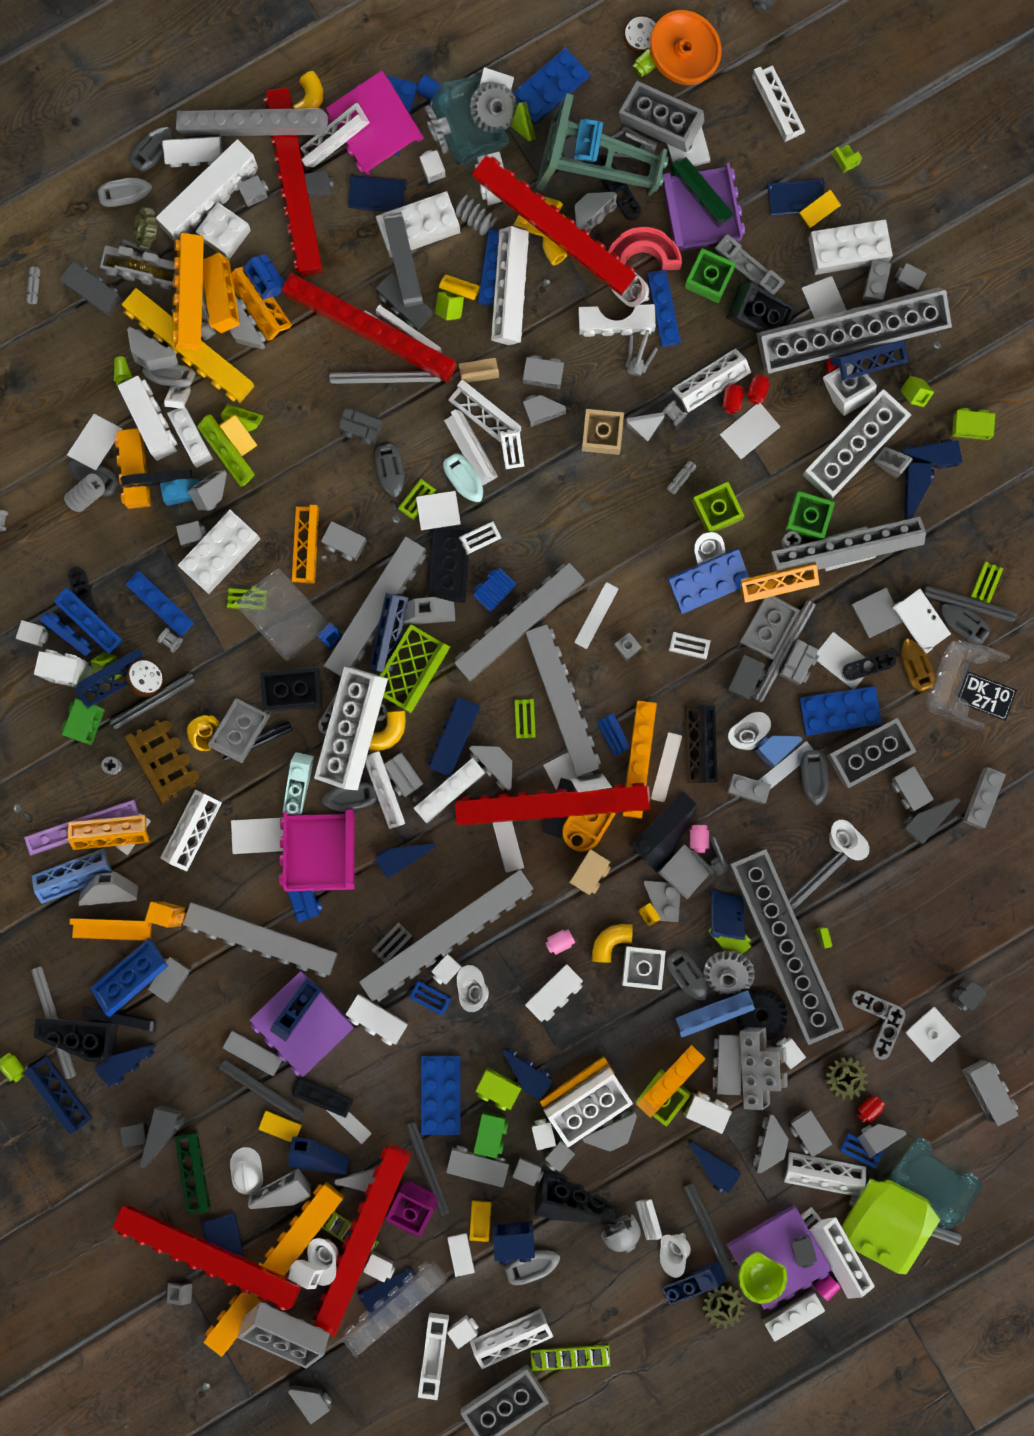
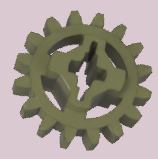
M142 207L139 210V214L135 217L133 235H135L137 248L148 250L151 247V242L156 239L158 221L154 217L155 212H153L154 209Z
M841 1057V1062L833 1060L835 1066L829 1065L828 1068L831 1072L825 1073L829 1077L825 1082L831 1084L828 1088L829 1091L835 1090L834 1095L837 1097L841 1094V1099L844 1100L846 1095L851 1100L853 1099V1094L859 1097L860 1093L858 1091H865L866 1089L863 1087V1084H868V1081L864 1080L868 1073L862 1072L865 1066H858L860 1062L858 1060L852 1063V1057H848L847 1061L844 1057ZM848 1065L853 1066L858 1072H851ZM840 1068L838 1075L834 1076L837 1069ZM846 1073L849 1076H853L848 1079V1083L844 1080H841L842 1078H845ZM859 1080L857 1086L853 1088L855 1082ZM836 1084H842L845 1091L840 1090Z
M721 1284L720 1289L715 1288L713 1292L707 1291L709 1297H703V1301L707 1304L702 1305V1308L707 1310L704 1315L705 1318L710 1317V1324L715 1321L717 1328H719L720 1324H723L724 1329H727V1324L730 1323L734 1327L733 1321H741L738 1316L745 1314L741 1310V1308L745 1307V1303L740 1302L744 1298L742 1295L737 1296L739 1293L738 1289L732 1291L731 1285H728L727 1289H725L724 1285ZM722 1294H729L732 1297L727 1298L722 1296ZM716 1297L715 1304L711 1306L712 1300ZM720 1299L725 1303L728 1313L721 1308ZM734 1307H736V1311H735V1313L732 1315V1314H731V1313H732V1310H733ZM721 1315L724 1316L726 1319H720L716 1316Z

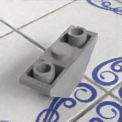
M615 192L587 193L575 204V226L580 230L583 228L590 233L592 228L596 224H600L609 212L611 213L615 210L617 194Z
M236 297L240 325L230 329V333L238 344L264 349L265 345L263 342L266 340L261 331L257 332L254 326L256 323L251 315L247 316L244 311L247 309L242 299L238 300Z
M129 326L127 331L134 362L149 371L172 367L178 364L176 353L173 349L162 346L156 339H150L141 330H135Z
M435 597L410 600L407 604L403 625L455 621L454 602Z
M471 746L469 748L471 751L469 755L476 763L480 761L484 765L482 769L490 777L492 775L495 776L498 780L495 783L503 791L505 789L510 791L512 789V760L500 747Z
M116 872L99 873L80 891L78 903L79 906H90L93 904L137 900L139 887Z
M628 1110L621 1113L619 1119L615 1121L610 1119L602 1127L583 1137L584 1143L610 1152L627 1144L637 1118L635 1112Z
M768 1113L767 1117L764 1116L762 1121L764 1132L763 1136H759L757 1147L760 1148L759 1154L755 1155L753 1167H755L757 1173L764 1172L785 1158L789 1139L772 1113Z

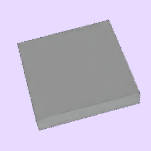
M887 588L851 605L868 639L903 622L892 608L895 604Z
M684 844L660 870L659 874L688 899L707 878L709 872Z

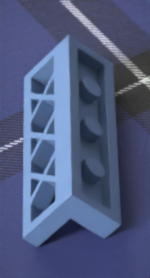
M100 849L32 875L34 893L41 904L84 888L96 874L113 872L108 863L105 849ZM102 856L101 861L92 863L96 858ZM84 864L80 869L75 870L76 866ZM66 871L62 876L57 877L59 872ZM47 878L44 883L38 884V880Z
M747 990L676 1018L681 1037H685L753 1011L755 1006Z

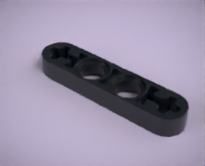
M599 155L594 165L599 166L600 161L605 163L607 156ZM612 162L611 167L613 169H616L615 165ZM601 179L609 192L618 194L620 191H624L627 193L628 197L625 200H620L617 197L616 203L626 219L630 221L637 220L641 213V207L627 184L621 182L609 184L606 179ZM630 200H631V202H630V207H631L632 209H637L636 212H635V215H633V213H630V214L628 213V212H629V207H628L627 203H628Z
M186 469L122 476L120 479L122 488L160 485V483L178 479H193L192 470Z
M83 1007L82 1017L147 1031H156V1021L114 1013L111 1017H108L103 1010Z

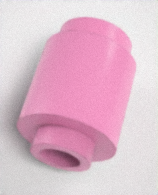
M692 825V830H690V849H694L696 853H705V849H709V830H707V825Z
M569 929L547 937L548 942L545 944L550 953L554 952L557 955L571 948L575 941Z

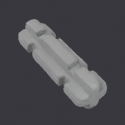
M30 267L26 302L28 304H37L38 297L36 294H38L40 279L38 277H40V269L38 267Z
M688 461L673 479V482L669 484L667 490L672 494H676L679 487L685 483L691 475L690 473H693L697 466L693 462Z

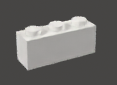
M221 136L165 139L162 141L165 164H170V167H181V163H189V166H199L200 162H208V165H211L223 153Z
M184 406V408H177L167 413L196 468L213 460L187 408Z
M566 964L525 1006L541 1022L544 1019L548 1021L555 1015L553 1012L558 1006L562 1008L569 1001L567 997L572 992L576 994L583 987L581 985L583 980Z
M361 994L357 995L346 1013L351 1023L357 1026L359 1023L366 1027L365 1031L372 1035L377 1033L382 1036L381 1040L390 1046L392 1043L397 1044L409 1024Z
M810 1290L765 1317L762 1321L775 1342L819 1316L825 1310L814 1291Z

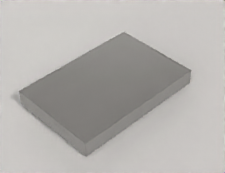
M775 596L764 598L740 643L773 661L801 610Z
M236 698L209 741L208 747L243 763L269 720L270 715Z

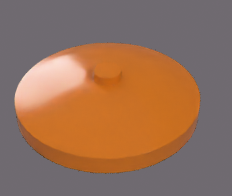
M676 10L667 13L655 24L649 38V51L656 68L666 78L678 84L695 85L707 80L715 72L721 60V42L716 30L708 20L692 11Z

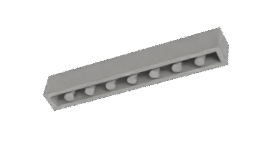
M321 108L177 111L176 130L184 137L327 135L328 115Z
M916 517L772 551L771 565L773 571L777 572L815 562L817 570L924 545L926 530L921 517Z
M407 537L404 538L324 666L340 677H342L344 667L356 669L354 667L357 660H362L366 653L364 651L367 644L371 645L376 637L374 633L379 626L385 594L403 595L407 588L405 587L406 582L414 578L417 572L415 568L418 563L421 565L427 556L424 547Z
M570 563L568 565H561L556 570L557 574L553 578L550 576L541 583L543 586L538 591L536 589L532 590L527 595L528 599L524 603L521 601L512 608L514 611L509 616L505 614L498 620L500 624L495 628L491 626L484 632L485 637L481 640L476 639L470 644L471 649L466 653L463 651L455 658V666L469 682L585 582V579Z
M546 624L526 631V638L576 776L580 777L599 770L598 765L601 764L598 753L594 754L592 747L595 745L591 735L587 736L585 729L588 728L585 718L580 717L579 711L582 709L578 699L574 700L572 693L575 690L572 682L567 681L566 675L569 674L565 664H561L559 657H562L559 646L555 647L553 639H556L553 629L548 628Z
M190 903L183 925L187 926L188 931L198 933V931L205 932L206 937L214 940L217 937L224 939L223 943L228 945L240 944L243 950L253 952V949L260 951V956L271 959V956L279 958L278 962L286 965L292 962L297 964L296 968L307 971L308 968L315 970V975L324 978L326 975L332 974L338 952L196 903Z

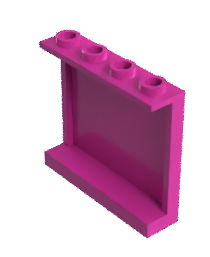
M380 71L326 108L329 113L328 120L332 123L355 103L360 105L370 123L346 141L348 144L346 149L351 157L355 155L358 160L355 164L361 173L364 171L368 176L371 169L414 140L420 142L424 139L418 126L383 71ZM357 111L351 114V119L358 115ZM341 122L337 125V128L340 129L346 123Z
M346 810V814L288 816L287 812H284V818L280 819V829L283 830V837H280V848H283V855H280V867H283V873L279 874V883L283 885L284 891L355 889L354 811Z

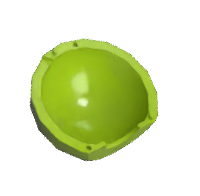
M754 1252L747 1256L741 1263L737 1275L739 1287L743 1294L752 1302L759 1304L770 1303L780 1297L786 1288L788 1280L786 1267L767 1258L760 1252Z

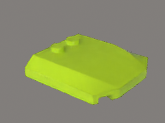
M870 1179L841 1227L855 1251L898 1274H907L940 1222V1216L938 1213L936 1214L926 1198L891 1180L878 1182Z

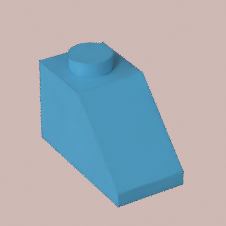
M178 479L160 483L164 503L170 506L193 501L187 490L201 480Z

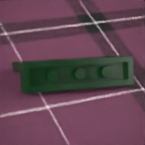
M687 157L683 158L680 162L676 160L672 163L671 171L718 228L733 216V212Z
M194 1132L174 1136L187 1214L207 1213L211 1210L199 1133ZM188 1138L190 1147L188 1152L181 1147L180 1139ZM187 1156L192 1159L193 1169L191 1171L184 1167V1160ZM190 1176L195 1178V1190L187 1186V1180ZM193 1195L198 1197L199 1208L191 1209L190 1200Z

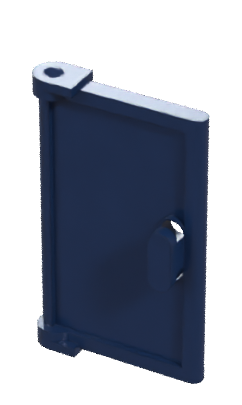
M351 174L348 208L389 212L403 207L407 180L364 177Z
M824 178L777 183L767 182L770 215L799 214L800 211L824 194Z
M711 890V937L719 938L721 936L745 940L743 897Z
M236 1213L202 1222L205 1240L244 1257Z
M412 1267L392 1276L390 1279H386L385 1282H380L364 1291L358 1292V1296L361 1302L363 1301L373 1325L425 1300L414 1277L415 1274Z

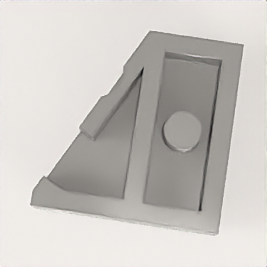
M644 881L650 901L661 918L659 921L678 922L681 893L667 882Z

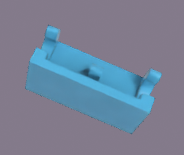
M580 119L574 159L589 162L597 161L603 122Z

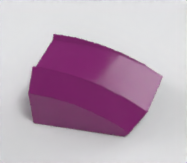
M405 1182L385 1220L412 1235L421 1237L438 1203V1198L434 1192H430L413 1182Z

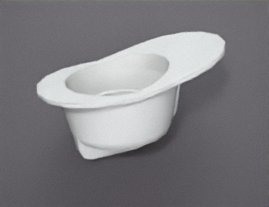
M636 274L635 280L622 296L612 289L613 293L629 307H636L649 300V287L638 274Z
M714 532L703 533L695 543L694 551L698 565L726 553L722 537Z
M751 713L730 729L728 740L736 748L743 750L754 749L760 740L768 734L771 728V720L765 713Z
M838 820L833 823L829 833V841L835 851L845 853L854 860L866 858L869 854L868 842L853 825L846 820Z
M473 965L462 967L457 975L460 1005L468 1012H476L487 1001L489 990L484 983L481 971Z
M243 1147L233 1153L230 1160L232 1183L238 1192L250 1195L259 1190L263 1184L261 1159L259 1154L252 1148Z
M684 1233L672 1236L664 1235L661 1238L660 1263L664 1271L675 1278L680 1277L684 1273L686 1259L691 1252L690 1244L686 1240Z
M313 1239L307 1247L308 1262L323 1270L318 1284L322 1286L329 1285L336 1276L338 1249L330 1239Z

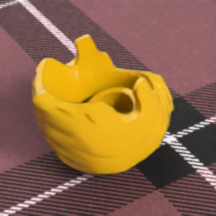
M199 716L188 725V739L195 749L200 751L211 750L208 747V743L220 725L214 716Z

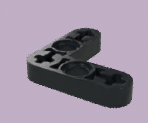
M80 567L71 568L68 578L72 592L78 597L79 590L86 589L88 591L87 597L80 600L97 615V607L86 572ZM76 571L82 574L79 577L82 584L85 583V585H79L78 580L73 578L76 575ZM63 610L54 612L57 616L60 615V619L65 626L66 624L71 627L78 625L75 621L71 623L66 622V613ZM42 623V626L45 627L47 631L54 632L44 623Z

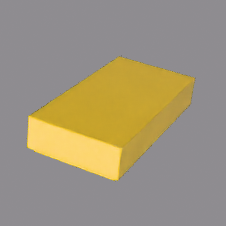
M829 190L800 211L799 214L807 226L811 228L840 207L841 204L832 191Z
M447 274L444 275L439 285L441 289L475 300L480 290V286Z
M235 414L219 425L241 456L257 446Z
M266 1110L259 1130L291 1142L292 1137H298L302 1124Z
M472 1200L469 1241L489 1242L492 1201Z

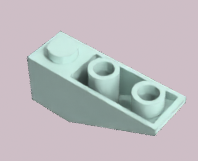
M295 752L290 763L282 813L302 815L314 756Z

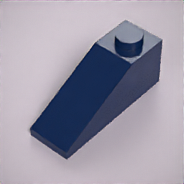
M910 463L906 467L904 520L912 519L931 481L934 480L935 472L932 469V464Z
M435 844L391 848L389 850L384 848L377 853L378 857L375 858V861L386 878L389 879L437 847Z
M306 978L277 1017L270 1031L286 1042L322 989Z
M689 1140L688 1144L714 1184L713 1188L721 1193L724 1191L730 1193L741 1172L697 1143Z

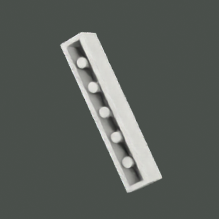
M513 226L499 230L491 336L492 341L506 345L521 342L527 250L529 244V232Z

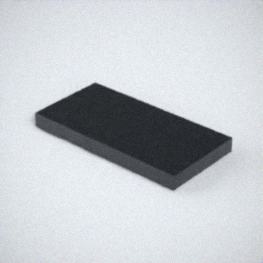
M446 526L433 528L427 598L435 597L454 603H465L469 554H466V550L463 548V543L459 540V537L471 532V527Z

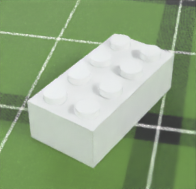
M447 191L376 216L377 224L390 258L392 253L383 216L402 212L411 250L460 233V225Z
M886 220L812 231L808 238L815 275L870 266L872 260L889 263L893 256Z
M136 376L117 385L149 452L156 461L177 452L175 446L178 443L170 430L167 431L170 427L162 413H158L161 411L160 406L154 397H151L153 392L146 380H141L139 376Z
M229 510L178 566L210 594L256 545L260 537Z
M48 649L45 652L39 651L34 675L49 682L75 688L80 681L88 678L93 673L89 662L72 654L65 653V656L56 651Z
M606 1066L543 1108L566 1146L570 1147L633 1105L609 1066Z

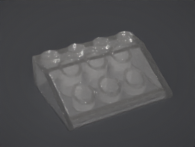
M280 568L269 574L234 603L287 662L329 624Z

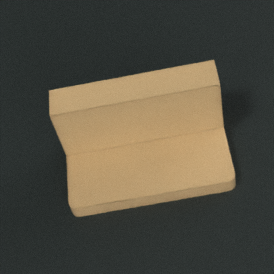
M496 358L459 364L461 380H464L466 383L499 378Z

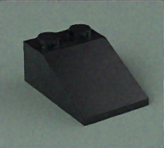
M741 283L726 319L743 328L759 333L789 325L796 308L753 283Z

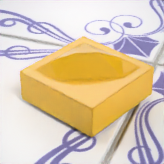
M651 903L638 910L648 926L661 919Z

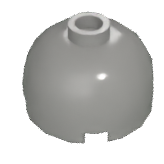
M628 1215L616 1219L615 1224H608L610 1228L607 1231L605 1229L601 1231L600 1235L609 1249L616 1252H630L635 1249V1244L641 1235L639 1224L634 1215H631V1218Z

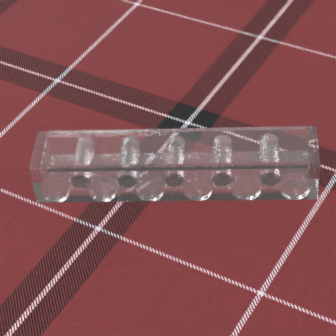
M434 1260L429 1263L427 1261L423 1262L417 1268L419 1270L418 1273L414 1276L412 1273L403 1280L404 1284L400 1288L395 1286L387 1293L389 1297L385 1301L381 1298L373 1305L374 1310L370 1314L366 1311L358 1318L359 1323L355 1326L350 1324L343 1331L344 1336L341 1340L355 1358L446 1282L448 1277Z

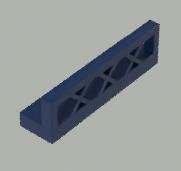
M904 339L830 358L832 366H839L842 381L908 362ZM896 349L900 350V360L892 357ZM880 354L886 357L883 365L877 362ZM865 358L870 361L866 370L861 367ZM848 363L854 366L852 373L847 375L845 366Z
M390 593L385 594L369 668L383 672L387 656L390 659L397 648L408 597ZM399 600H402L401 608L397 610ZM395 618H396V620H397V627H395V628L393 629L394 621H395ZM392 637V639L394 640L393 645L389 647L390 639ZM394 665L389 667V672H393Z
M138 648L80 681L74 692L87 709L128 686L126 679L123 683L115 681V675L125 676L126 672L124 670L127 671V668L134 661L139 660L143 653ZM100 684H109L110 690L108 692L100 690ZM87 691L96 693L95 699L89 701L84 693Z
M48 1056L24 1071L69 1135L93 1119ZM45 1062L50 1068L49 1076L42 1075L37 1069ZM52 1079L59 1080L61 1083L60 1092L53 1091L50 1087ZM63 1095L72 1098V1107H65L62 1104ZM74 1111L82 1112L86 1119L77 1124L73 1119Z

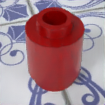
M755 375L751 380L746 395L750 403L759 405L765 401L770 386L767 377Z
M728 385L727 389H725L722 408L725 409L726 413L736 414L737 411L741 410L744 394L741 386Z
M875 1095L871 1098L868 1097L856 1110L858 1112V1119L864 1124L867 1122L871 1124L883 1112L885 1104Z

